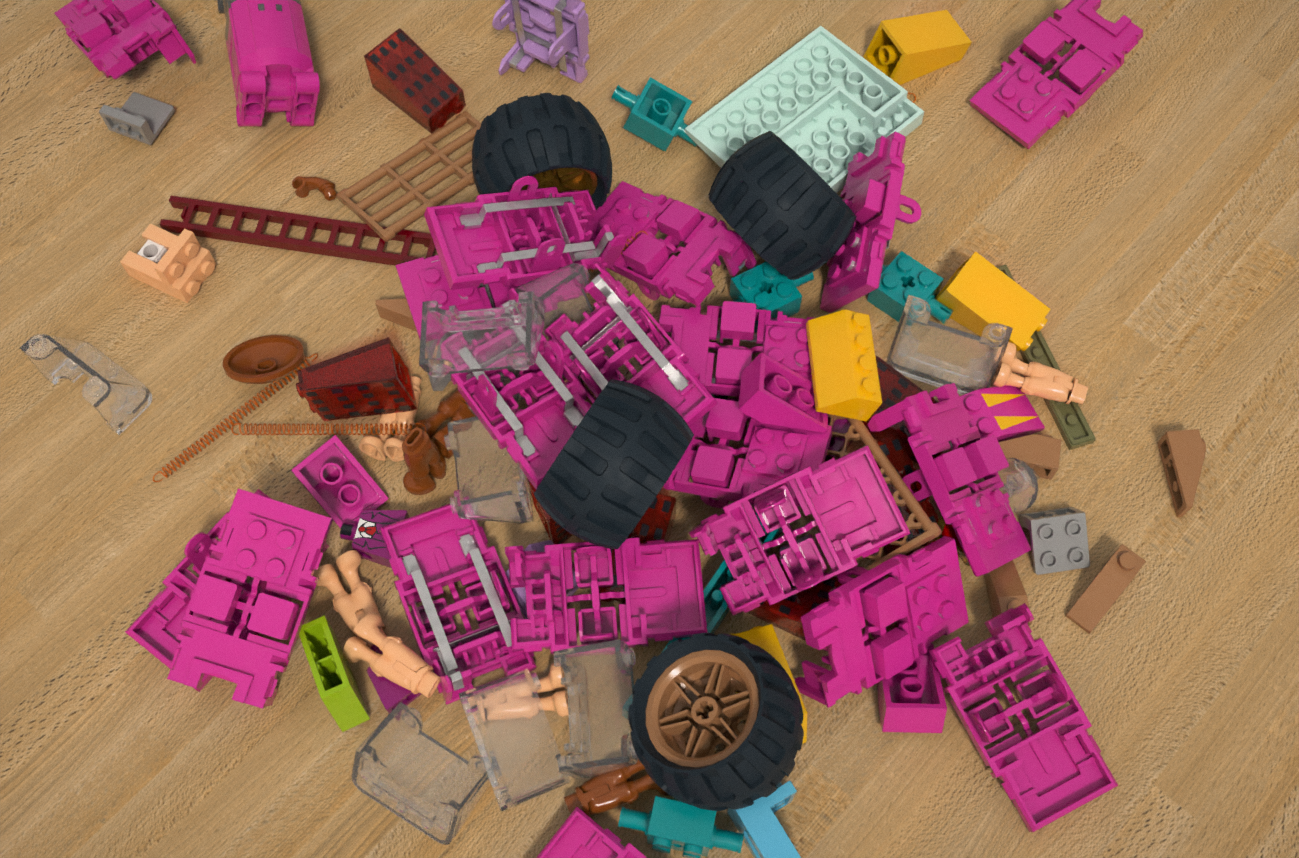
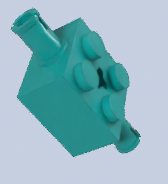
M651 77L641 95L638 94L636 96L620 87V85L617 86L611 99L626 106L631 112L623 127L624 129L663 151L667 150L673 137L676 138V136L696 147L697 144L685 133V128L689 125L685 124V120H683L693 101Z
M903 251L889 265H883L879 288L870 292L867 299L872 305L908 329L925 311L943 324L946 323L953 313L952 309L935 299L944 278Z
M764 262L731 278L729 295L733 300L732 302L756 304V309L771 310V318H777L778 311H783V315L790 317L800 311L802 295L797 287L812 281L814 275L812 272L799 279L790 280L768 262ZM755 321L754 332L757 333L758 321Z
M655 796L653 809L649 813L622 807L618 827L645 832L647 844L653 845V850L662 853H670L671 849L683 851L682 856L686 858L707 857L709 849L712 850L713 847L741 853L744 833L716 828L717 825L714 823L717 811L700 809L681 801Z

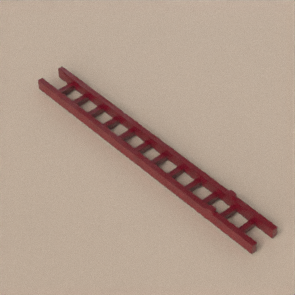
M170 196L169 202L173 208L183 209L181 214L183 221L161 219L159 224L163 230L181 234L185 228L199 237L394 266L421 258L409 256L413 243L428 247L424 259L435 256L436 247L430 233L401 230L391 239L404 242L401 254L385 252L387 242L380 238L367 224L178 196ZM196 211L211 213L206 226L192 224ZM220 215L235 217L230 229L215 227ZM244 218L259 220L254 233L239 231ZM267 222L283 224L279 236L263 234ZM291 225L307 227L303 240L287 238ZM315 229L331 231L327 243L312 241ZM340 232L355 235L352 247L336 245ZM364 236L380 238L376 251L360 249Z

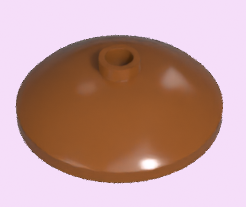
M268 335L257 337L231 349L223 359V368L228 377L238 382L267 384L280 380L292 373L304 358V348L300 341L289 336Z

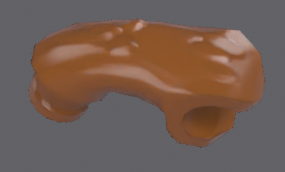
M297 176L292 181V186L296 189L295 193L300 198L307 197L311 190H319L328 201L336 198L335 184L327 179Z

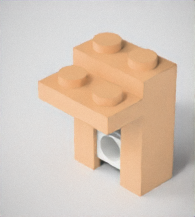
M149 224L142 233V237L147 239V242L137 254L128 251L120 263L129 276L188 303L198 293L205 279L213 273L217 264L210 251L200 246L193 232L184 228L181 234L176 236L153 224Z

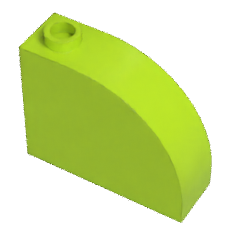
M325 615L302 625L299 637L320 697L341 731L344 732L370 720L348 661L343 658V650Z

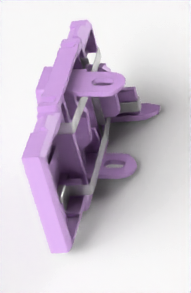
M505 0V4L496 12L492 26L496 30H502L509 24V30L516 34L517 42L502 59L499 75L507 72L510 67L525 72L536 58L552 68H555L559 63L560 74L578 83H582L588 75L585 63L589 59L588 14L584 10L585 3L581 0Z

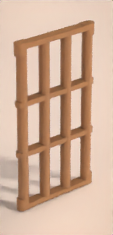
M467 111L462 112L454 120L428 137L420 139L417 144L386 164L383 163L380 165V168L360 181L336 194L337 199L374 230L380 238L388 242L398 232L424 216L427 207L439 206L467 186L475 183L473 171L467 173L462 169L472 162V150L454 162L447 156L472 141L476 131L480 129L481 123ZM466 123L473 127L440 150L433 146ZM424 150L431 154L401 175L394 171ZM438 162L446 166L416 187L408 183ZM454 173L461 178L429 200L422 195ZM387 175L392 179L391 182L357 204L351 200L352 197ZM400 187L407 192L372 216L364 212ZM413 200L421 204L386 229H383L378 224Z

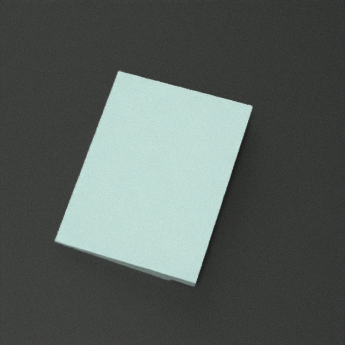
M819 26L687 126L685 133L722 168L731 155L744 144L761 134L772 131L791 147L837 193L846 184L848 163L853 160V156L856 153L861 152L869 157L874 152L876 140L881 136L886 138L895 131L906 137L922 124L925 111L907 99V90L825 28Z

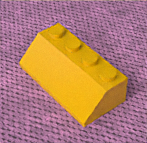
M844 309L808 320L806 330L816 412L867 422L882 404L869 315Z

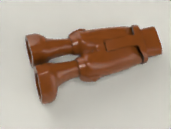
M457 390L445 401L440 402L436 414L428 419L419 420L416 423H422L426 426V432L434 445H437L439 452L449 459L456 451L453 443L455 434L458 430H464L471 426L472 421L477 416ZM452 418L444 428L437 432V429L445 420ZM417 425L418 428H421L423 431H425V427L423 425Z
M416 427L411 430L402 443L404 461L409 470L403 477V484L409 493L425 495L436 488V483L432 477L436 479L444 478L447 465L444 456L439 452L437 445H434L427 432Z
M636 757L628 763L624 761L613 762L610 768L592 777L581 786L575 787L576 792L564 797L570 814L578 807L591 817L592 815L603 813L625 804L631 805L638 799L639 793L643 791L657 790L662 796H668L669 794L661 789L648 774L634 781H628L631 775L645 770L643 764Z

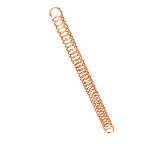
M305 356V360H303V361H304L309 367H311L310 364L308 363L307 359H306L307 356ZM301 362L300 365L307 370L303 362ZM298 366L297 369H298L301 373H303L302 370L300 369V367ZM283 378L280 379L285 385H287ZM277 380L278 382L275 381V383H277L281 388H283L279 380ZM273 382L274 386L272 384H269L270 389L268 387H265L266 392L264 390H261L262 395L257 393L258 398L253 396L254 401L249 399L250 404L245 402L246 408L244 406H241L242 411L240 409H237L238 414L233 412L234 417L229 415L230 421L225 418L224 420L226 424L224 422H220L221 426L216 425L218 431L215 428H212L214 434L210 431H208L209 436L204 434L206 441L203 438H200L201 443L196 441L198 447H196L194 444H191L193 450L189 447H187L189 453L183 450L185 457L182 454H179L180 459L175 457L177 464L172 460L170 461L172 466L166 464L169 471L166 468L162 467L164 473L158 471L156 474L160 472L166 478H168V475L165 472L166 470L168 473L172 475L173 473L169 467H171L174 471H177L173 463L179 468H181L177 460H179L183 465H185V462L183 461L182 457L187 461H189V459L186 456V454L193 458V455L191 454L190 450L196 455H198V453L196 452L194 447L197 448L200 452H202L198 443L206 449V446L204 445L202 440L206 442L208 445H210V443L206 437H208L212 442H214L210 433L218 439V436L216 435L215 431L222 436V433L218 427H220L224 432H227L222 423L227 428L231 429L227 421L230 422L233 426L235 425L231 418H233L237 423H239L234 414H236L240 419L243 420L239 411L247 417L243 408L246 409L249 413L251 412L247 405H249L253 410H255L250 401H252L257 407H259L255 398L263 404L259 395L266 401L267 399L264 396L263 392L271 398L267 389L275 395L274 391L271 388V386H273L277 391H279L275 383Z
M235 423L234 425L240 424V425H239V430H240V433L242 434L241 429H240V426H241L242 423ZM245 423L244 425L245 434H247L248 431L247 423ZM251 423L249 424L250 433L247 435H259L256 433V423L254 424V427ZM261 423L258 425L259 434L262 431ZM264 423V425H263V431H264V434H266V435H269V434H271V435H274V434H275V435H279V434H280V435H283V434H285V431H286V425H285V423L282 425L283 434L280 433V432H281V424H280V423L278 424V427H277V428H278V432H279L278 434L275 433V432H276V424H275V423L273 424V432H274L273 434H271L272 426H271L270 423L268 424V431H269L268 434H266V431H267V425H266V423ZM288 423V425H287L288 434H290V435L295 434V433H294V432H295V429H296L295 424H294V423L292 424V431H293V433L290 434L291 425H290V423ZM298 423V424H297V432H298V433L295 434V435H298V434H299V435H303V434H304V435H307V434L304 433V431H305V424H304V423L302 424V432H303V433H302V434L299 433V432H300V424ZM308 423L306 427L307 434L312 435L314 434L315 425L314 423L311 425L312 434H310V424ZM317 423L316 430L317 434H319L320 426ZM323 423L321 424V431H322V433L319 434V435L324 434V433H323V432H324V424H323ZM328 423L326 424V431H327V433L324 434V435L329 434V433H328V432H329V424H328ZM332 423V424H331V432H332V433L329 434V435H332V434H333V435H337V434H338V435H341V434L338 433V431H339V424H338V423L336 424V432H337V433H336V434L333 433V431H334V424ZM342 423V424H341V432H342L341 434L346 435V434L343 433L344 425H343V423ZM347 423L345 426L346 434H348L349 425ZM353 423L350 425L351 434H353L354 429ZM356 423V425H355L356 433L353 434V435L358 434V424H357V423ZM361 423V425H360L361 433L358 434V435L363 434V424H362V423ZM367 423L365 424L366 433L363 434V435L368 434V433H367V432H368V424H367ZM372 423L370 424V431H371V433H372V431H373V424H372ZM377 423L375 424V431H376V433H377V431H378V424H377ZM382 423L380 424V431H381V433H380V434L377 433V435H381V434H382V435H385V434L382 433V431H383V424H382ZM386 423V424H385V434H387V435H390V434L395 435V434L392 433V430H393V425H392V423L390 424V434L387 433L388 425H387V423ZM396 423V424H395V434H397V435H400V434L405 435V434L402 433V429H403L402 423L400 424V434L397 433L398 425H397V423ZM406 423V424H405V434L408 435V433H407V428H408V426H407V423ZM416 423V427L417 425H423L425 427L426 432V426L424 424ZM232 426V428H231L232 433H233L234 435H239V434H236V433L233 432V427H234V426Z

